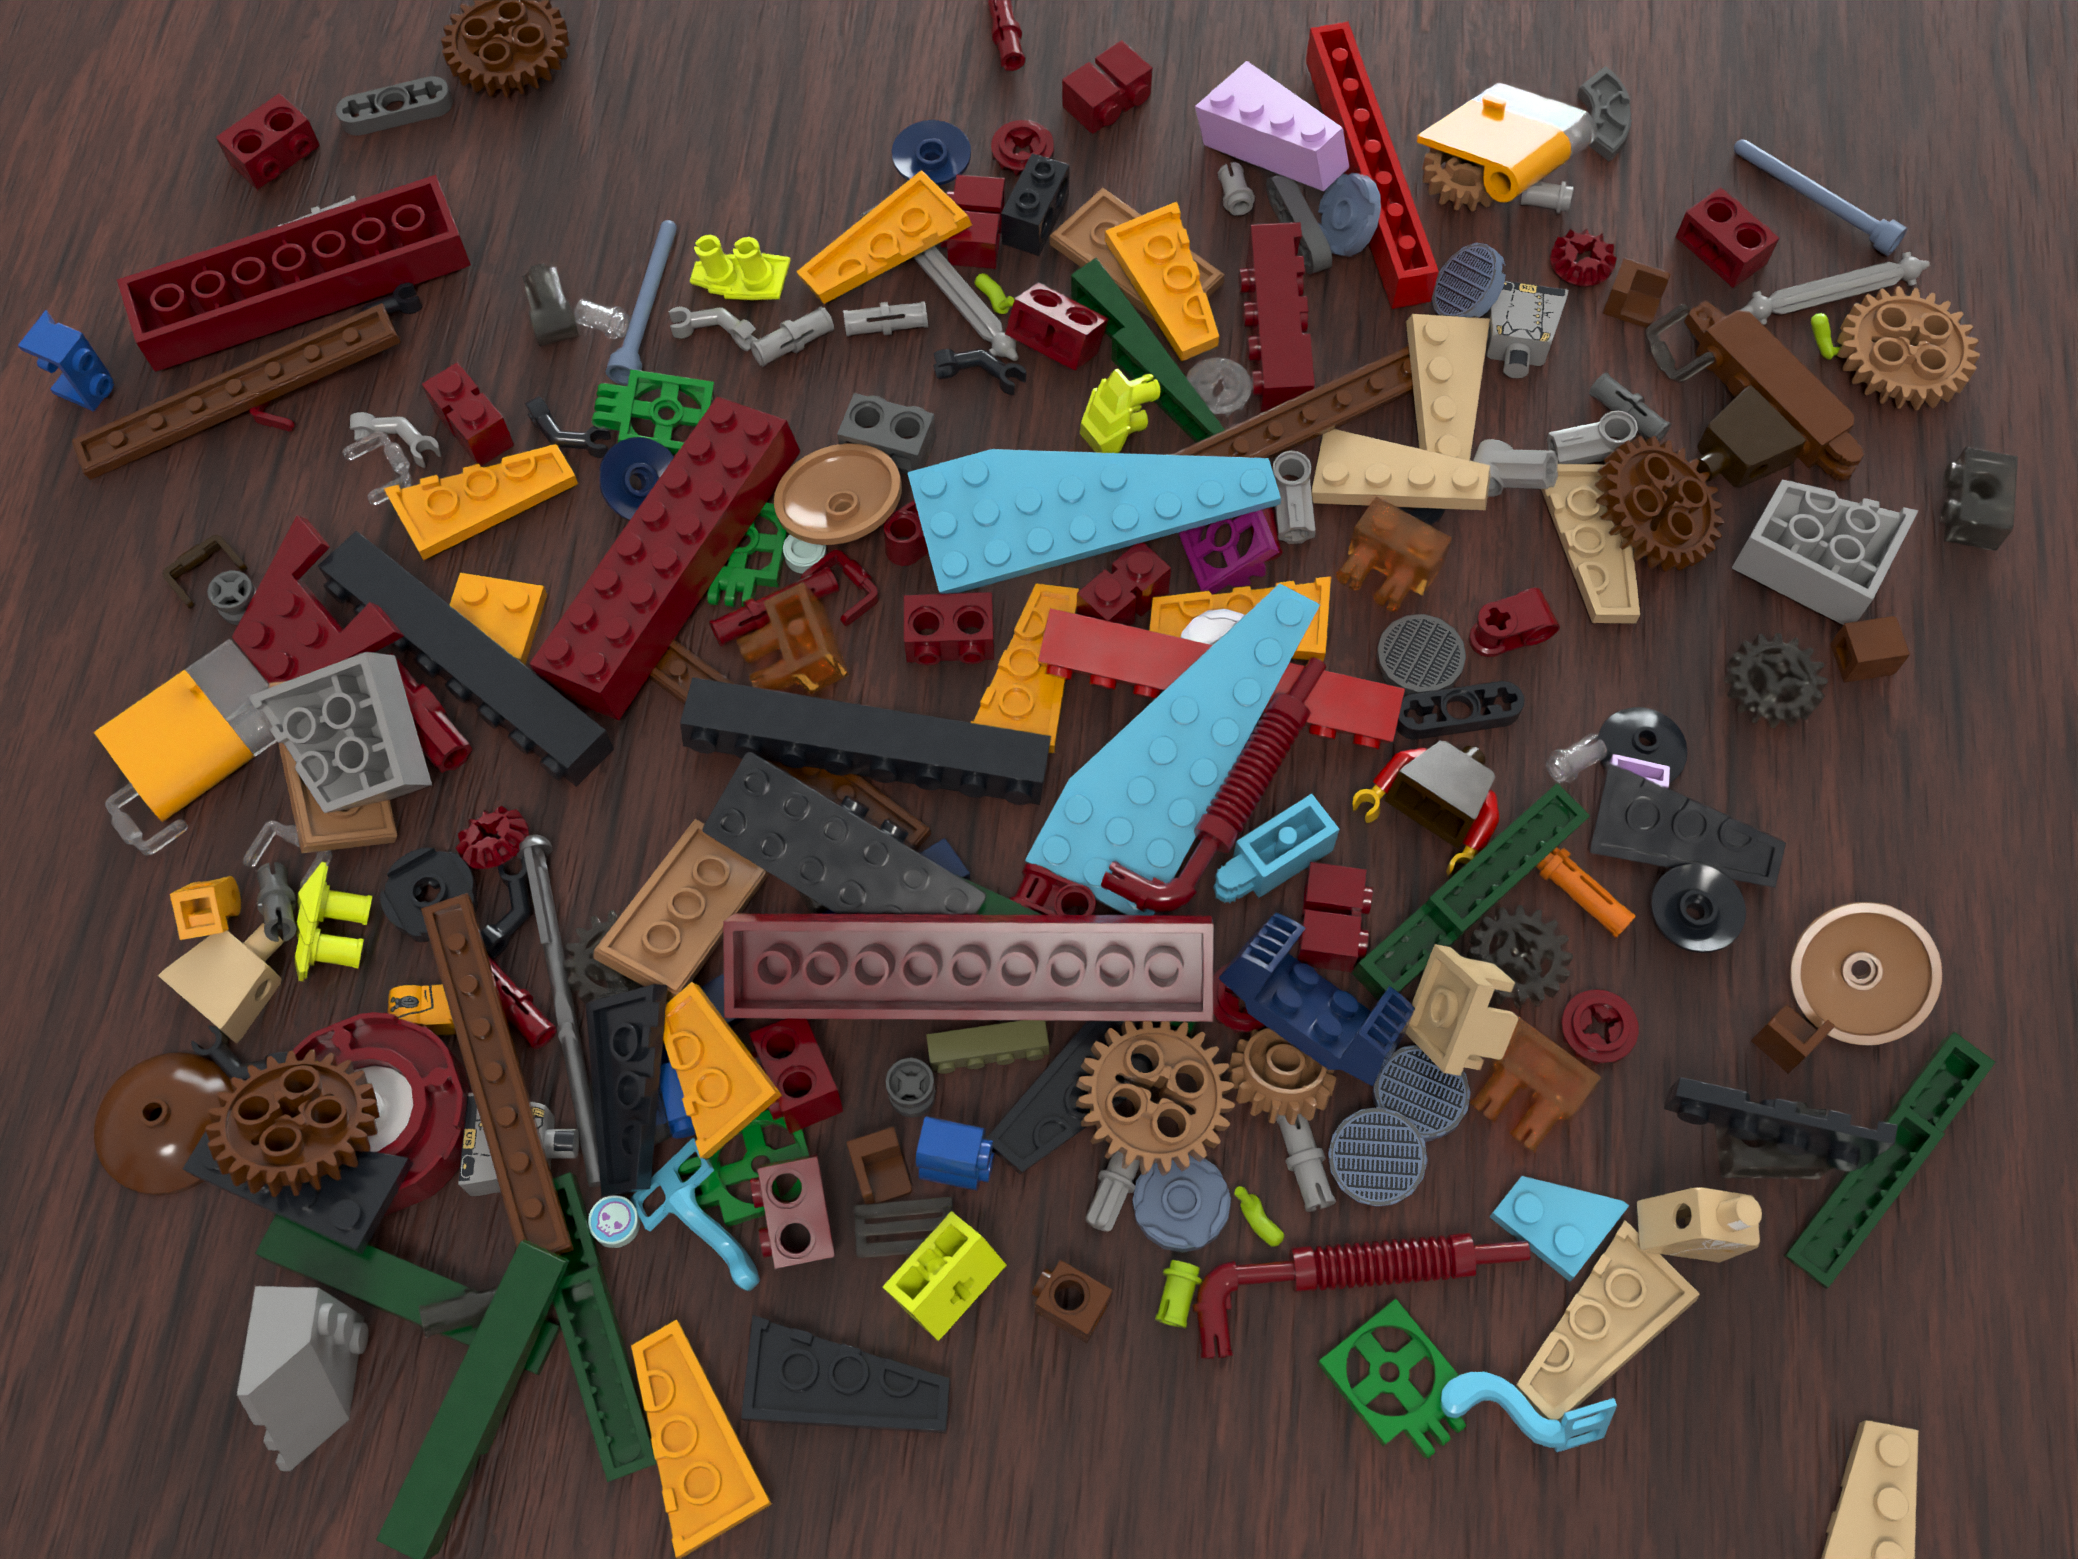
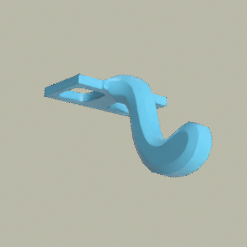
M693 1137L651 1178L650 1189L637 1191L630 1199L645 1229L648 1231L656 1227L669 1213L677 1215L723 1258L729 1267L733 1282L738 1287L751 1291L760 1282V1276L753 1260L739 1242L719 1223L707 1215L696 1202L695 1188L714 1171L709 1159L700 1158V1169L684 1183L678 1174L679 1166L692 1153L696 1152L699 1156L695 1143L697 1139ZM658 1186H661L666 1195L665 1202L648 1217L643 1208V1202Z
M1469 1372L1450 1380L1441 1392L1440 1402L1442 1411L1452 1418H1458L1466 1414L1481 1401L1491 1400L1496 1402L1533 1442L1554 1448L1556 1453L1604 1438L1617 1407L1615 1399L1612 1398L1566 1412L1561 1423L1558 1420H1548L1541 1417L1514 1385L1499 1376L1487 1372ZM1596 1414V1415H1594V1416H1590V1417H1587V1418L1578 1420V1419H1580V1418H1583V1417H1586V1416H1589V1415Z

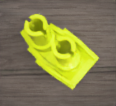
M705 235L696 241L694 250L697 256H699L700 261L695 262L690 278L691 284L706 288L709 293L724 295V299H780L791 261L790 257L761 253L757 240L751 237L739 239L734 244L736 248L733 249L734 254L725 255L722 251L721 243L716 236Z
M1115 369L1107 380L1102 379L1098 388L1093 389L1081 421L1080 434L1096 453H1120L1128 434L1146 429L1148 417L1146 411L1141 410L1142 406L1140 404L1155 401L1160 397L1159 382L1157 379L1153 380L1154 376L1152 374H1146L1140 378L1128 381L1119 369Z
M326 862L320 863L298 892L297 906L299 914L296 929L298 944L295 954V967L299 981L307 979L309 966H314L315 961L350 966L356 969L359 968L364 939L322 934L318 925L319 922L324 921V918L367 925L372 895L364 896L330 890V885H327V882H325L328 871Z

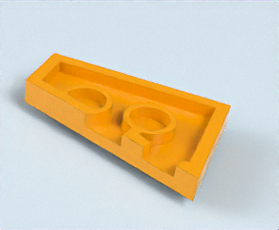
M691 982L666 1004L663 1041L671 1067L676 1069L684 1094L682 1102L686 1114L691 1117L698 1140L695 1143L699 1156L708 1160L781 1097L782 1094L699 985Z

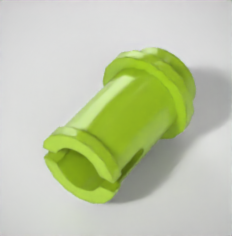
M1171 1260L1169 1269H1164L1163 1275L1167 1279L1158 1314L1155 1317L1156 1321L1174 1327L1178 1325L1180 1328H1186L1195 1286L1201 1285L1202 1279L1198 1277L1199 1267Z

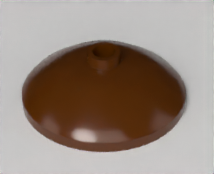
M182 1052L154 1056L127 1070L106 1093L95 1119V1149L107 1173L118 1183L130 1190L154 1196L180 1193L203 1183V1180L184 1171L183 1167L205 1133V1126L212 1124L208 1113L209 1109L220 1107L217 1094L219 1092H234L228 1076L217 1064L209 1059ZM162 1107L161 1116L154 1121H150L151 1113L156 1108Z

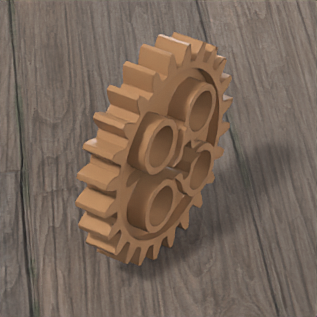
M1897 287L1892 296L1886 290L1880 289L1876 298L1867 294L1862 303H1855L1850 313L1847 314L1840 327L1842 331L1837 338V343L1842 345L1837 356L1847 359L1842 367L1843 371H1856L1851 381L1853 384L1861 382L1868 384L1864 392L1865 395L1878 391L1881 393L1880 403L1883 404L1889 397L1895 398L1896 406L1901 409L1906 400H1910L1915 410H1919L1924 401L1934 408L1940 399L1949 402L1956 392L1960 393L1977 368L1974 364L1978 360L1980 353L1973 350L1979 340L1968 337L1973 329V325L1959 324L1964 313L1956 312L1950 314L1947 310L1951 302L1946 301L1941 305L1935 304V293H1931L1926 299L1920 298L1918 288H1914L1910 296H1905L1901 287Z
M1124 1021L1122 1024V1036L1110 1028L1104 1035L1108 1046L1097 1041L1093 1044L1090 1050L1098 1060L1085 1058L1082 1062L1081 1068L1091 1076L1079 1077L1076 1082V1087L1088 1091V1094L1079 1097L1076 1101V1107L1090 1109V1113L1080 1122L1081 1126L1096 1125L1098 1130L1090 1142L1095 1144L1106 1140L1109 1146L1104 1157L1107 1159L1118 1151L1124 1154L1122 1159L1123 1169H1126L1136 1159L1140 1161L1141 1175H1146L1153 1163H1157L1161 1175L1164 1176L1170 1172L1171 1161L1174 1160L1177 1167L1184 1171L1190 1166L1188 1154L1201 1162L1207 1156L1203 1144L1215 1148L1221 1142L1213 1130L1225 1131L1230 1126V1122L1219 1115L1220 1113H1228L1235 1107V1103L1222 1098V1095L1229 1093L1234 1088V1083L1220 1081V1076L1229 1068V1065L1226 1063L1214 1065L1212 1059L1217 1054L1219 1048L1215 1046L1204 1051L1201 1044L1205 1033L1200 1032L1190 1039L1186 1036L1188 1023L1185 1021L1176 1031L1170 1030V1021H1161L1158 1028H1153L1152 1021H1141L1139 1030L1135 1028L1131 1021ZM1141 1053L1149 1057L1153 1065V1071L1142 1073L1136 1070L1131 1063V1055ZM1186 1073L1192 1076L1196 1081L1197 1091L1195 1093L1182 1091L1176 1084V1074ZM1115 1076H1123L1130 1084L1117 1082ZM1152 1086L1160 1089L1159 1097L1161 1100L1158 1104L1150 1101L1151 1092L1149 1090ZM1119 1096L1128 1098L1134 1105V1116L1123 1117L1117 1114L1112 1105L1113 1098ZM1188 1105L1195 1110V1114H1188L1181 1106ZM1166 1116L1175 1120L1179 1127V1136L1171 1138L1163 1135L1158 1128V1118Z

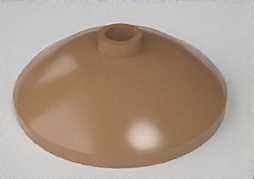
M863 444L833 445L808 454L788 469L776 488L774 508L782 527L790 535L801 541L818 545L848 543L873 532L890 517L899 503L902 493V481L896 464L883 451Z
M1854 902L1832 908L1823 913L1803 931L1791 956L1790 983L1798 1006L1814 1026L1819 1028L1828 1019L1835 1025L1828 1033L1830 1037L1856 1045H1879L1897 1040L1909 1034L1929 1016L1941 991L1942 964L1939 952L1931 936L1911 916L1899 909L1881 903ZM1860 960L1866 961L1868 964L1867 972L1862 976H1854L1851 972L1852 965Z

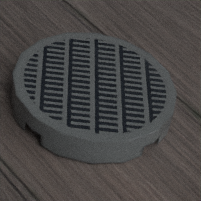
M1426 614L1406 615L1393 621L1382 633L1376 652V662L1382 672V678L1387 685L1404 688L1405 696L1452 688L1460 679L1466 660L1464 642L1455 628L1440 618Z

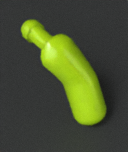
M982 273L976 277L975 286L989 297L993 310L999 314L1007 313L1009 307L1013 306L1014 298L1011 296L1006 298L1002 288L987 274Z
M1818 313L1811 318L1813 335L1820 354L1824 358L1831 360L1834 355H1837L1841 347H1833L1828 318L1825 314Z
M1237 1187L1235 1189V1196L1241 1200V1210L1253 1231L1269 1246L1276 1247L1280 1245L1284 1239V1232L1267 1218L1260 1198L1254 1194H1248L1244 1187Z

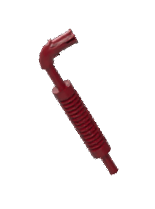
M1311 657L1289 695L1284 693L1275 694L1267 707L1268 713L1263 714V720L1258 722V727H1255L1253 731L1254 734L1249 737L1250 741L1245 744L1246 748L1241 751L1242 755L1238 756L1236 759L1237 763L1233 764V770L1228 772V777L1223 781L1224 784L1219 787L1220 791L1215 794L1216 798L1212 799L1210 802L1211 806L1207 807V813L1202 815L1196 825L1194 833L1200 840V843L1179 878H1173L1168 883H1164L1155 877L1151 881L1114 861L1109 866V870L1113 871L1112 874L1106 871L1102 879L1101 887L1103 889H1108L1136 904V908L1142 912L1146 910L1157 913L1170 912L1187 905L1196 895L1197 891L1194 888L1215 852H1230L1239 836L1238 833L1243 830V825H1246L1247 818H1250L1252 811L1255 810L1256 803H1259L1261 799L1260 796H1263L1265 793V789L1268 788L1269 782L1274 777L1273 775L1277 773L1278 767L1281 766L1282 760L1285 759L1286 753L1290 751V746H1293L1299 732L1309 719L1311 712L1304 703L1326 668L1324 662Z
M1470 1233L1448 1234L1446 1239L1443 1235H1438L1437 1240L1434 1236H1429L1428 1240L1425 1237H1419L1418 1242L1416 1238L1412 1237L1409 1239V1242L1405 1238H1401L1399 1243L1396 1239H1391L1390 1244L1387 1240H1382L1381 1244L1378 1241H1372L1371 1246L1367 1241L1363 1242L1362 1246L1358 1242H1354L1352 1247L1349 1243H1344L1343 1248L1340 1244H1335L1334 1248L1331 1245H1326L1324 1250L1318 1245L1315 1251L1311 1246L1294 1247L1289 1250V1261L1236 1265L1233 1260L1220 1264L1205 1276L1198 1289L1197 1304H1193V1313H1197L1201 1346L1200 1358L1214 1359L1216 1357L1214 1337L1217 1341L1218 1358L1233 1356L1227 1310L1232 1309L1230 1294L1238 1291V1285L1292 1281L1293 1290L1296 1293L1315 1291L1317 1287L1321 1291H1325L1327 1285L1330 1290H1334L1336 1286L1339 1289H1344L1346 1284L1349 1288L1355 1287V1284L1360 1288L1365 1283L1368 1287H1372L1374 1282L1377 1286L1383 1285L1384 1282L1386 1285H1391L1393 1280L1396 1284L1402 1283L1403 1280L1407 1284L1412 1279L1415 1283H1419L1421 1279L1424 1282L1430 1281L1431 1278L1433 1281H1438L1440 1277L1443 1280H1447L1450 1276L1452 1279L1472 1278L1476 1276V1265L1530 1261L1528 1241L1474 1245Z

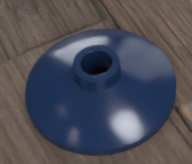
M940 120L920 121L906 127L898 134L892 146L893 164L902 177L910 180L922 170L937 186L955 180L956 175H961L966 170L971 159L970 142L964 132L955 125Z
M644 437L628 438L612 446L602 459L598 475L599 487L608 506L616 514L630 521L673 460L674 456L662 444ZM632 475L637 476L641 480L640 490H636L631 486L630 477Z

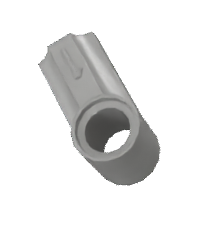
M1611 411L1606 413L1600 422L1549 432L1547 436L1548 450L1555 451L1558 464H1589L1598 461L1606 464L1604 459L1626 441L1632 442L1635 439L1638 431L1637 422L1627 412ZM1610 437H1616V438H1619L1620 440H1615V439H1612V438H1610Z
M1488 439L1480 443L1473 460L1474 462L1490 465L1489 497L1501 494L1504 487L1548 489L1555 486L1558 478V458L1555 451L1513 450L1505 442Z
M1298 451L1283 452L1276 457L1272 470L1281 496V504L1275 506L1278 538L1288 544L1303 543L1310 538H1314L1316 534L1310 484L1311 464L1309 459ZM1294 475L1299 480L1287 481L1283 479V476Z

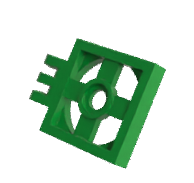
M630 369L628 386L607 383L598 385L597 396L599 398L595 400L594 409L597 412L593 413L591 422L598 428L618 430V442L632 437L649 438L662 444L675 457L684 442L671 440L673 428L679 424L696 427L712 404L714 382ZM662 389L661 396L653 402L637 400L649 391ZM679 391L690 396L700 409L683 407L678 401ZM663 408H669L674 411L675 415L670 420H664L659 417L658 412ZM631 417L651 420L655 425L654 437L639 436L631 425Z
M766 503L758 515L769 520L778 530L777 535L758 533L755 528V518L745 535L751 538L750 544L746 547L737 546L729 557L728 566L722 567L710 585L708 591L709 605L719 604L721 590L726 591L725 606L735 607L738 592L743 593V607V601L755 598L757 585L779 587L784 562L783 545L789 533L780 524L773 503ZM755 551L773 553L771 563L761 570L746 569L748 556Z
M769 1110L762 1112L737 1134L743 1135L747 1149L743 1160L721 1167L719 1160L723 1149L721 1147L709 1158L714 1171L695 1188V1193L702 1191V1195L696 1197L699 1207L705 1210L720 1205L724 1223L727 1227L765 1216L764 1207L755 1208L754 1204L736 1199L727 1190L728 1186L747 1180L750 1182V1178L759 1177L758 1173L752 1170V1162L755 1158L765 1156L772 1163L809 1155L802 1129L791 1133L796 1144L777 1150L766 1146L762 1127L775 1124L787 1130L783 1118L773 1121ZM699 1156L685 1160L679 1166L678 1174L680 1177L696 1173L700 1169L701 1160ZM775 1178L773 1190L779 1198L791 1200L800 1194L802 1185L798 1178L790 1191L780 1197Z
M1397 1299L1393 1300L1317 1363L1383 1447L1403 1431L1420 1454L1428 1459L1435 1453V1449L1423 1435L1428 1431L1441 1446H1444L1451 1438L1439 1422L1442 1418L1456 1433L1461 1432L1466 1427L1461 1417H1448L1440 1406L1443 1388L1450 1380L1459 1375ZM1392 1327L1404 1330L1411 1341L1397 1353L1386 1352L1371 1333L1377 1328ZM1355 1347L1369 1364L1368 1376L1352 1389L1347 1378L1346 1364L1349 1351ZM1424 1357L1431 1363L1434 1370L1432 1390L1426 1398H1423L1409 1381V1370ZM1392 1363L1398 1368L1399 1376L1396 1381L1386 1382L1381 1378L1379 1370L1382 1364ZM1381 1393L1393 1394L1407 1413L1402 1416H1386L1370 1410L1366 1405Z

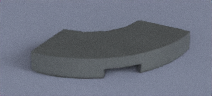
M1605 66L1579 87L1577 97L1586 105L1590 117L1589 123L1583 129L1580 140L1610 162L1622 149L1630 130L1632 119L1629 106L1630 97L1625 86Z

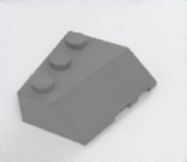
M1782 479L1733 564L1732 569L1842 625L1844 623L1857 622L1874 599L1918 510L1905 507L1900 512L1879 508V501L1863 498L1860 503L1839 499L1835 491Z
M364 652L248 696L254 707L262 710L272 725V728L269 730L277 742L284 743L296 762V771L324 813H332L391 800L432 785L394 655Z
M255 1286L237 1396L253 1424L265 1425L266 1433L263 1442L268 1450H279L280 1454L277 1456L276 1464L280 1471H291L349 1420L359 1354L365 1352L367 1347L368 1326L364 1323V1316L320 1288Z

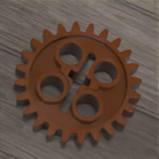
M473 0L475 5L472 7L460 4L462 15L451 14L450 19L453 25H444L443 27L446 36L441 38L444 48L442 52L447 66H449L453 77H459L461 85L465 86L471 83L475 93L484 86L488 96H492L497 89H502L504 97H508L511 88H516L521 95L524 94V85L530 84L538 89L537 79L542 77L550 81L552 77L549 69L561 70L560 59L568 57L566 47L570 46L567 35V26L564 18L561 17L559 8H552L550 0Z
M1638 436L1632 442L1628 440L1615 449L1614 452L1604 459L1606 464L1598 469V473L1603 478L1595 483V487L1604 492V494L1596 499V503L1606 506L1608 510L1600 517L1602 520L1613 522L1614 526L1609 531V534L1611 536L1620 534L1623 537L1620 546L1622 550L1630 545L1635 548L1634 560L1637 561L1646 555L1649 568H1653L1661 563L1664 572H1668L1674 567L1678 571H1682L1689 565L1692 567L1707 557V554L1716 549L1714 542L1722 537V534L1716 528L1724 524V520L1716 515L1715 512L1723 508V504L1712 500L1711 496L1718 491L1717 487L1706 485L1705 481L1709 478L1710 474L1709 472L1698 473L1696 468L1699 460L1697 458L1690 462L1685 460V448L1682 447L1677 452H1673L1671 440H1666L1659 445L1656 436H1652L1647 441L1642 436Z
M310 1050L304 1060L297 1061L294 1052L289 1051L285 1063L278 1064L272 1056L267 1057V1068L262 1071L253 1065H249L247 1068L250 1078L246 1081L232 1077L230 1081L234 1092H219L217 1094L220 1107L209 1109L208 1113L212 1124L205 1126L210 1141L208 1146L213 1160L217 1162L222 1175L230 1173L233 1185L237 1187L247 1181L251 1193L256 1194L265 1184H268L272 1197H277L284 1185H290L294 1196H297L301 1191L302 1183L309 1181L316 1190L321 1189L322 1176L328 1174L335 1180L341 1179L338 1168L341 1164L356 1167L358 1161L355 1151L367 1152L371 1149L368 1136L377 1135L378 1129L375 1119L380 1117L373 1085L367 1083L363 1070L354 1072L352 1062L349 1059L337 1065L335 1054L329 1053L319 1062L317 1061L315 1051Z

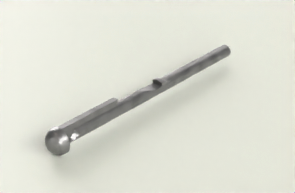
M529 835L524 841L519 843L520 851L517 853V857L521 859V856H523L526 862L541 944H543L558 1026L556 1028L563 1049L588 1186L598 1187L600 1186L595 1113L545 856L549 855L553 849L551 843L545 837Z

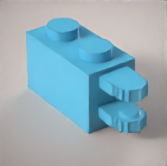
M1310 794L1236 841L1233 859L1217 870L1215 876L1217 880L1213 887L1215 889V898L1223 901L1224 904L1226 902L1231 903V901L1235 902L1236 898L1240 899L1252 890L1260 898L1307 868L1310 862H1316L1334 850L1340 829L1313 794Z

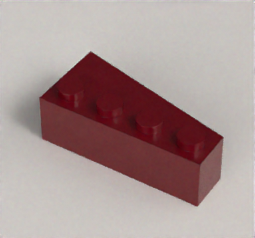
M1301 222L1251 225L1246 267L1239 268L1238 272L1239 292L1247 294V302H1243L1242 305L1244 327H1251V336H1247L1246 340L1248 361H1255L1256 369L1251 370L1252 396H1259L1261 412L1270 410L1307 393L1315 387L1310 333L1302 334L1306 333L1308 329L1307 296H1303L1304 256H1297L1299 242L1302 238Z

